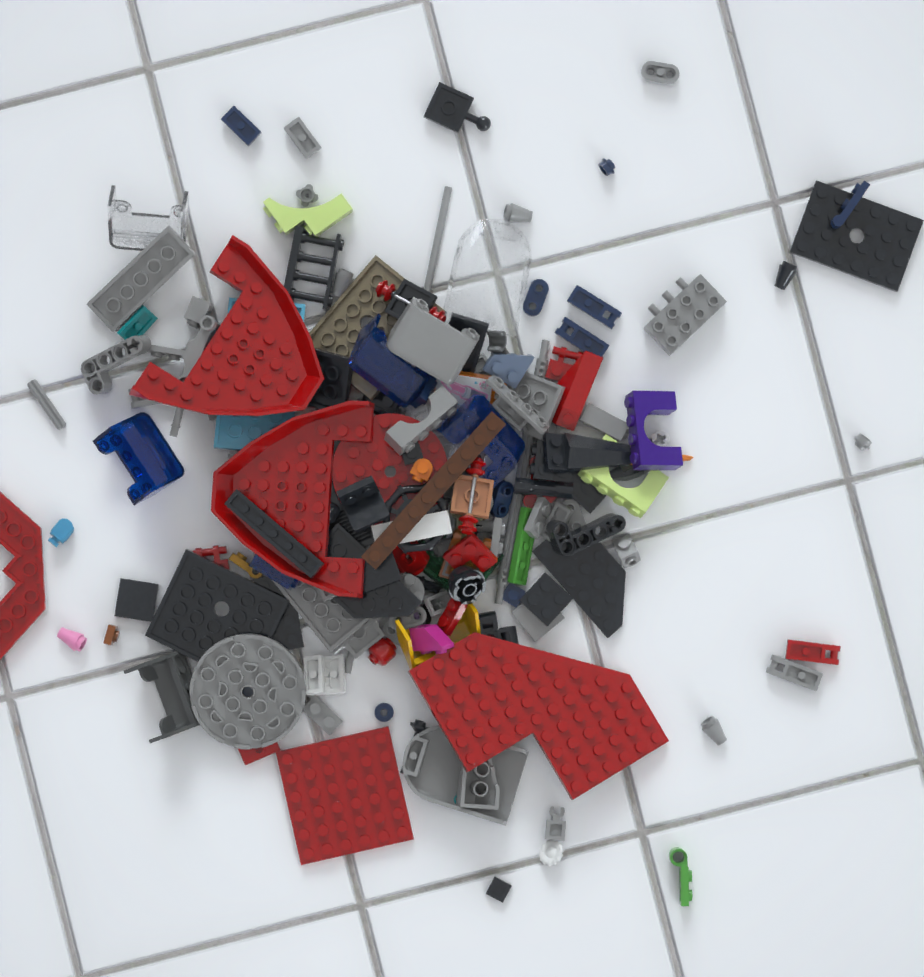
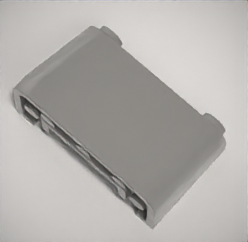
M413 297L391 329L387 348L407 362L442 382L451 385L468 360L480 335L472 328H464L461 332L429 314L428 304L424 300Z

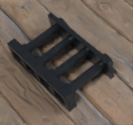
M295 227L284 287L289 292L292 300L296 298L322 303L323 311H327L328 307L332 306L333 296L330 294L338 253L343 250L344 246L341 234H337L336 240L307 235L304 232V227ZM307 242L333 247V257L330 259L304 254L303 251H300L301 244ZM305 261L331 266L329 277L299 272L297 264L298 262ZM303 280L327 285L325 296L296 291L293 288L294 281Z

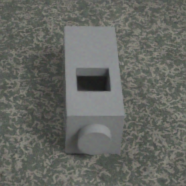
M588 403L579 420L593 429L609 435L618 442L622 439L626 440L629 434L625 421Z

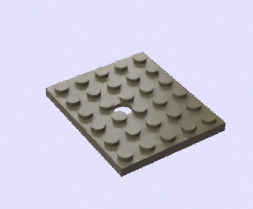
M376 255L309 333L314 348L354 358L351 384L371 401L406 362V360L395 355L387 348L390 331L397 322V319L385 313L392 299L386 302L384 301V296L378 298L376 292L377 285L384 280L388 281V286L395 284L397 291L405 278ZM434 303L433 307L436 306L438 308L437 312H440L442 310L445 311L439 305ZM365 316H372L374 318V325L370 329H363L361 327V320Z

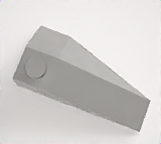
M492 758L469 772H466L461 763L456 806L498 810L500 789L497 784Z

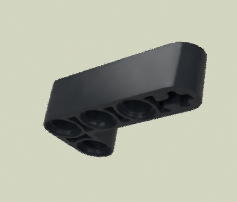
M609 513L570 532L565 522L551 520L546 526V531L554 551L564 556H571L621 532L626 526V521L621 515ZM557 525H560V531L556 534L555 528ZM599 526L600 533L596 535L595 530ZM583 534L584 539L579 543V536ZM566 542L567 548L565 551H563L562 545Z

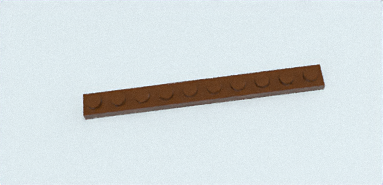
M491 411L361 557L376 570L502 430L506 423Z

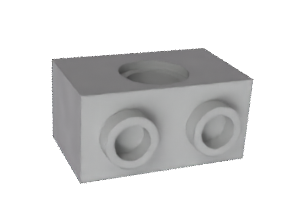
M192 296L184 318L189 326L200 329L201 318L211 315L214 307L211 303Z

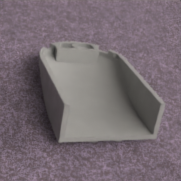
M440 726L429 727L411 739L404 752L402 768L409 787L422 799L506 826L529 752L522 748L510 746L492 757L497 784L500 789L498 810L456 806L454 797L457 795L461 762Z

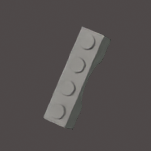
M442 385L428 397L426 406L429 415L425 420L414 424L400 420L386 431L384 440L400 456L404 452H410L415 447L417 441H423L429 435V431L433 428L435 430L439 428L446 417L451 418L457 412L458 401Z

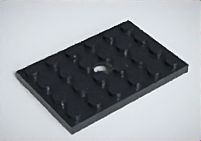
M816 180L789 253L898 292L924 220L862 197L840 228L834 229L830 225L831 220L836 215H840L843 210L840 208L846 198L850 200L853 194ZM853 229H860L864 233V239L861 243L851 241L849 235Z

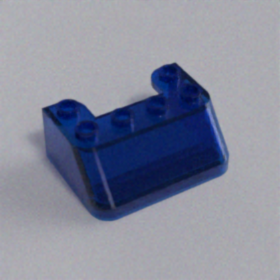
M475 394L464 402L451 418H447L436 431L442 434L449 442L459 443L468 434L470 436L491 411L506 423L483 450L493 461L484 470L483 478L494 480V488L515 469L525 450V442L484 396Z
M140 412L109 427L93 440L98 451L102 454L108 455L116 452L135 483L128 487L127 495L134 506L154 496L184 475L182 464L151 416L145 412Z

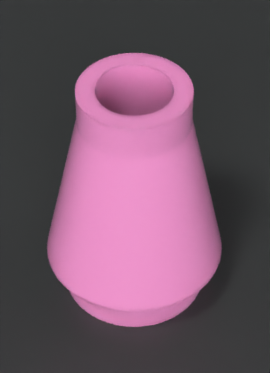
M64 627L57 634V637L73 651L77 650L80 652L87 642L84 634L65 629Z

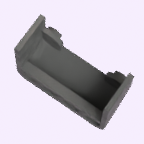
M176 651L124 670V674L138 670L144 681H154L167 717L162 718L159 722L162 735L150 739V743L200 725L191 707L190 682L192 672L185 655Z

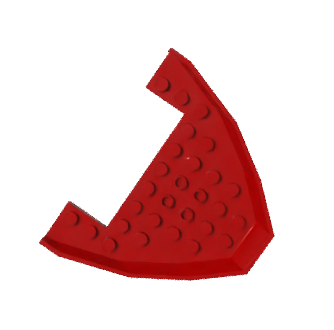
M232 235L211 268L210 273L241 292L239 298L184 382L149 362L136 384L131 388L129 395L207 415L264 416L305 410L324 380L311 336L286 288L248 244Z
M350 400L292 417L248 443L213 472L211 512L243 545L282 574L341 597L363 598L365 560L360 558L327 557L334 441L372 442L374 403ZM236 489L325 563L313 579L224 504Z

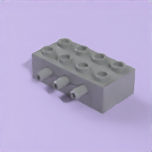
M701 274L689 285L680 277L676 284L683 291L674 298L666 290L662 297L669 304L661 311L654 304L648 307V310L655 317L643 329L669 356L727 302Z

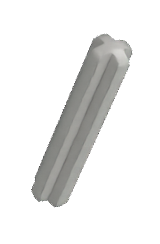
M37 380L30 381L27 384L28 388L58 430L66 426L65 421Z

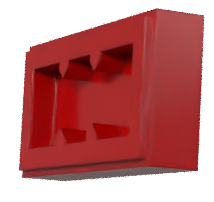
M275 742L263 748L238 750L244 764L248 765L281 749L278 742Z

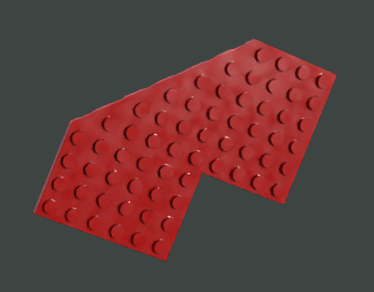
M474 632L455 643L454 647L447 649L446 653L436 654L408 671L466 772L471 771L530 734H533L570 799L574 800L669 741L630 674Z

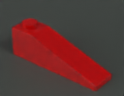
M585 350L567 373L558 381L557 384L565 387V390L553 417V423L574 431L603 357Z

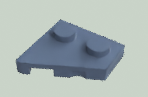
M492 352L482 369L490 375L494 374L500 377L504 383L516 388L535 357L531 354L517 355L514 353L502 354Z

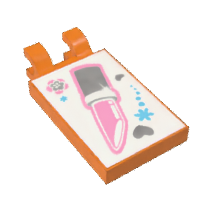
M461 371L451 385L439 379L436 380L438 383L434 392L443 385L458 401L456 409L489 413L490 409L498 412L492 406V403L496 400L494 399L496 392L485 383L491 375Z

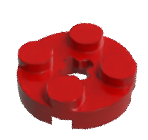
M417 540L410 542V544H417V543H418ZM398 546L393 550L401 573L407 572L414 576L418 575L425 569L430 559L426 551L407 552L405 554L402 553L403 551ZM406 555H410V556L412 557V559H411V558H408V559H407V558H406Z

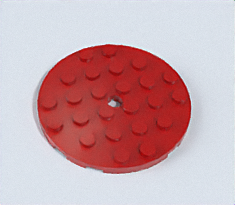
M379 414L374 416L372 442L340 441L333 458L332 479L335 491H339L372 475L385 503L399 485L408 486L428 483L426 481L420 483L413 480V475L410 474L414 463L405 466L402 455L400 456L384 440L386 431L401 420L412 424L419 423L420 421L402 414ZM429 431V435L423 441H418L423 458L429 460L433 467L429 480L447 462L444 448L432 431ZM388 466H393L396 469V474L393 477L385 475V469ZM406 493L408 499H413L418 494ZM400 497L391 508L397 510L404 502L403 498ZM390 513V522H392L396 518V514Z

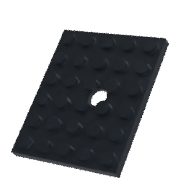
M186 549L145 636L198 662L211 646L233 635L257 634L272 639L290 600ZM220 601L227 603L229 606V612L226 616L216 614L215 605Z

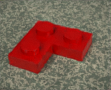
M474 533L467 535L443 553V558L454 569L471 560L482 572H485L498 562V558Z

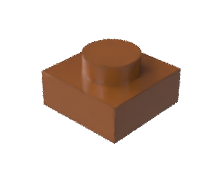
M108 625L104 644L113 645L114 642L118 641L120 631H117L118 626Z

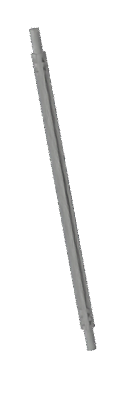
M542 340L540 355L536 360L534 375L545 379L548 360H546L550 342L548 340ZM523 433L516 477L527 478L534 440L533 436ZM514 492L510 504L496 581L498 586L494 603L501 605L505 586L508 585L511 559L524 496L522 494H514Z

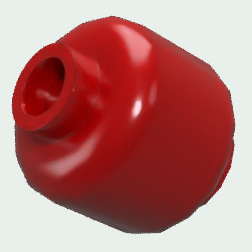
M381 638L368 649L370 654L368 658L374 665L385 666L396 656L395 650L397 648L389 638Z

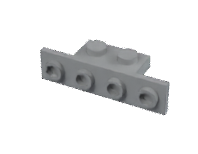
M493 374L485 381L499 395L492 403V406L519 431L527 423H530L541 435L550 427L543 417L538 416L528 403H524L514 390H510L500 377Z

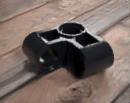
M495 611L478 613L481 634L493 635L494 638L519 644L516 626L498 629Z

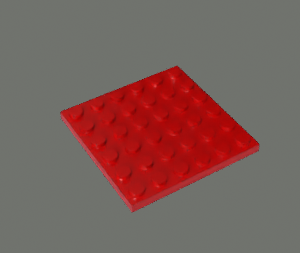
M389 726L276 752L301 865L414 839Z

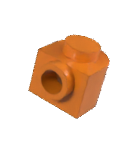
M424 458L418 459L410 471V474L413 475L412 479L423 483V481L428 482L433 470L431 462Z

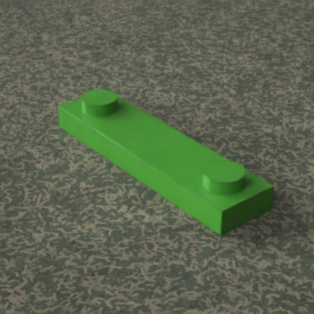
M521 507L508 576L509 583L526 586L534 538H531L524 531L532 508Z

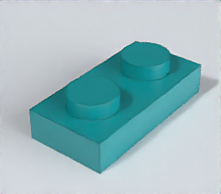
M142 305L117 333L124 340L132 336L143 335L158 318Z

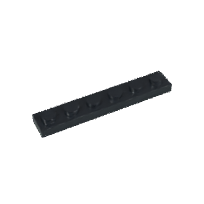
M238 489L224 503L310 578L313 579L325 563Z

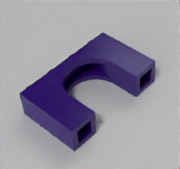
M633 390L627 394L624 405L627 408L626 424L629 427L628 443L631 445L630 462L633 464V470H677L683 466L681 447L658 446L648 439L644 430V421L647 415H670L677 410L675 391Z

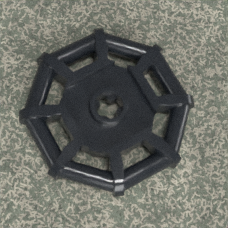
M427 483L397 486L395 492L385 502L389 514H396L397 517L412 500L407 498L406 493H418ZM400 497L403 498L404 502L397 510L391 508ZM441 497L436 502L438 504L432 507L426 514L435 513V510L440 509V512L448 510V500ZM390 517L383 520V523L390 522ZM444 535L432 537L431 540L426 538L424 539L425 543L410 544V542H406L397 546L405 554L407 552L427 550L431 552Z

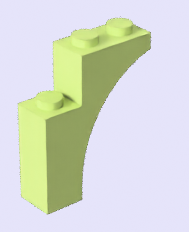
M342 193L325 204L311 208L287 207L275 202L271 198L263 201L265 213L269 218L273 216L276 220L274 225L280 233L284 232L286 235L295 230L296 226L306 223L304 228L308 234H314V236L318 237L353 212L352 207Z

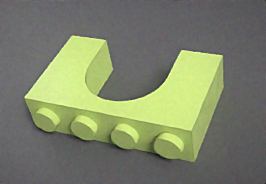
M607 434L602 438V440L617 442ZM609 467L580 470L577 474L585 483L592 484L601 494L609 496L614 503L625 507L631 515L639 518L646 513L669 478L659 470H650L639 486L624 488L613 481L609 473Z

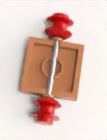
M478 457L470 464V468L466 469V472L471 476L460 475L453 485L450 513L464 515L459 518L462 525H459L458 529L466 535H471L477 531L474 524L478 523V520L475 517L488 519L490 513L494 480L479 478L485 474L482 467H485L486 463Z

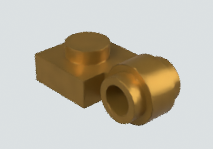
M240 552L237 554L232 553L228 558L247 571L252 578H259L263 574V569L258 563L250 565L246 562L248 558ZM254 567L259 568L257 574L252 573Z

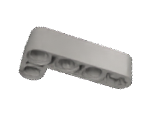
M146 335L132 336L85 360L81 364V372L90 392L96 395L110 392L113 384L108 371L147 352L151 347L150 338ZM123 348L125 350V356L122 354ZM107 356H108L109 359H110V363H109V364H108V362H107ZM92 364L94 365V372L91 369ZM99 382L102 383V388H101V389H100V387H99Z

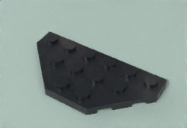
M339 523L330 530L327 557L353 558V555L367 550ZM399 580L365 592L363 587V598L341 596L333 598L353 618L410 617L423 603Z
M546 539L532 551L607 638L622 626L626 571L601 543L598 542L571 556H564L556 553L551 542ZM566 542L562 545L563 551H565L567 548Z

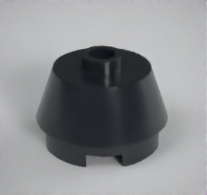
M468 565L458 566L448 577L450 596L462 604L476 602L475 598L486 590L484 575Z

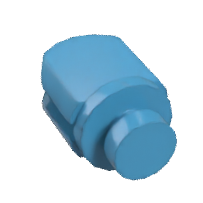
M60 519L51 529L50 535L53 537H50L48 541L53 546L57 547L59 545L58 542L63 544L72 535L74 527L71 521Z

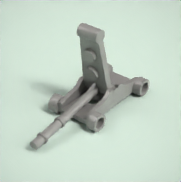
M206 315L200 320L201 328L198 334L187 343L186 346L188 347L185 350L151 345L147 352L151 353V356L162 358V355H166L171 360L180 361V358L184 359L183 374L178 377L180 381L184 382L222 323H217L215 318ZM176 407L170 436L177 437L184 409Z

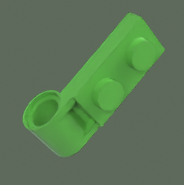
M675 847L669 852V860L673 865L679 866L680 905L689 906V901H692V890H689V882H692V870H689L686 852L682 848ZM676 852L683 853V859L679 862L673 860V855Z

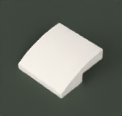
M344 655L303 657L306 695L346 693Z

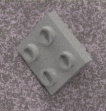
M496 517L493 521H478L476 524L482 525V527L475 526V528L479 532L491 533L490 551L498 558V554H502L503 542H500V536L505 535L506 523H502V518Z

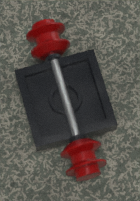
M406 279L402 281L397 291L395 284L388 286L387 280L380 282L376 287L378 298L384 296V301L386 302L392 299L385 313L397 320L413 297L422 299L428 304L429 314L443 322L446 320L445 311L437 312L438 308L436 306L433 307L438 297Z

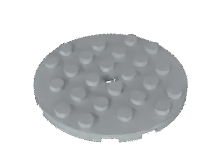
M257 634L233 635L215 643L199 659L190 682L191 707L198 723L218 742L238 749L263 748L285 737L298 722L306 699L304 674L293 654L279 642ZM244 687H251L253 694L247 697L243 694L242 690Z

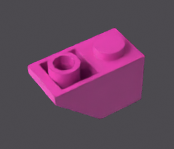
M421 624L409 628L413 651H420L421 654L435 651L436 654L446 653L447 649L454 647V643L437 624Z

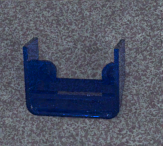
M378 313L360 330L348 362L356 373L399 406L406 408L415 400L432 375L416 366L412 367L387 348L386 334L383 330L377 328L381 315Z

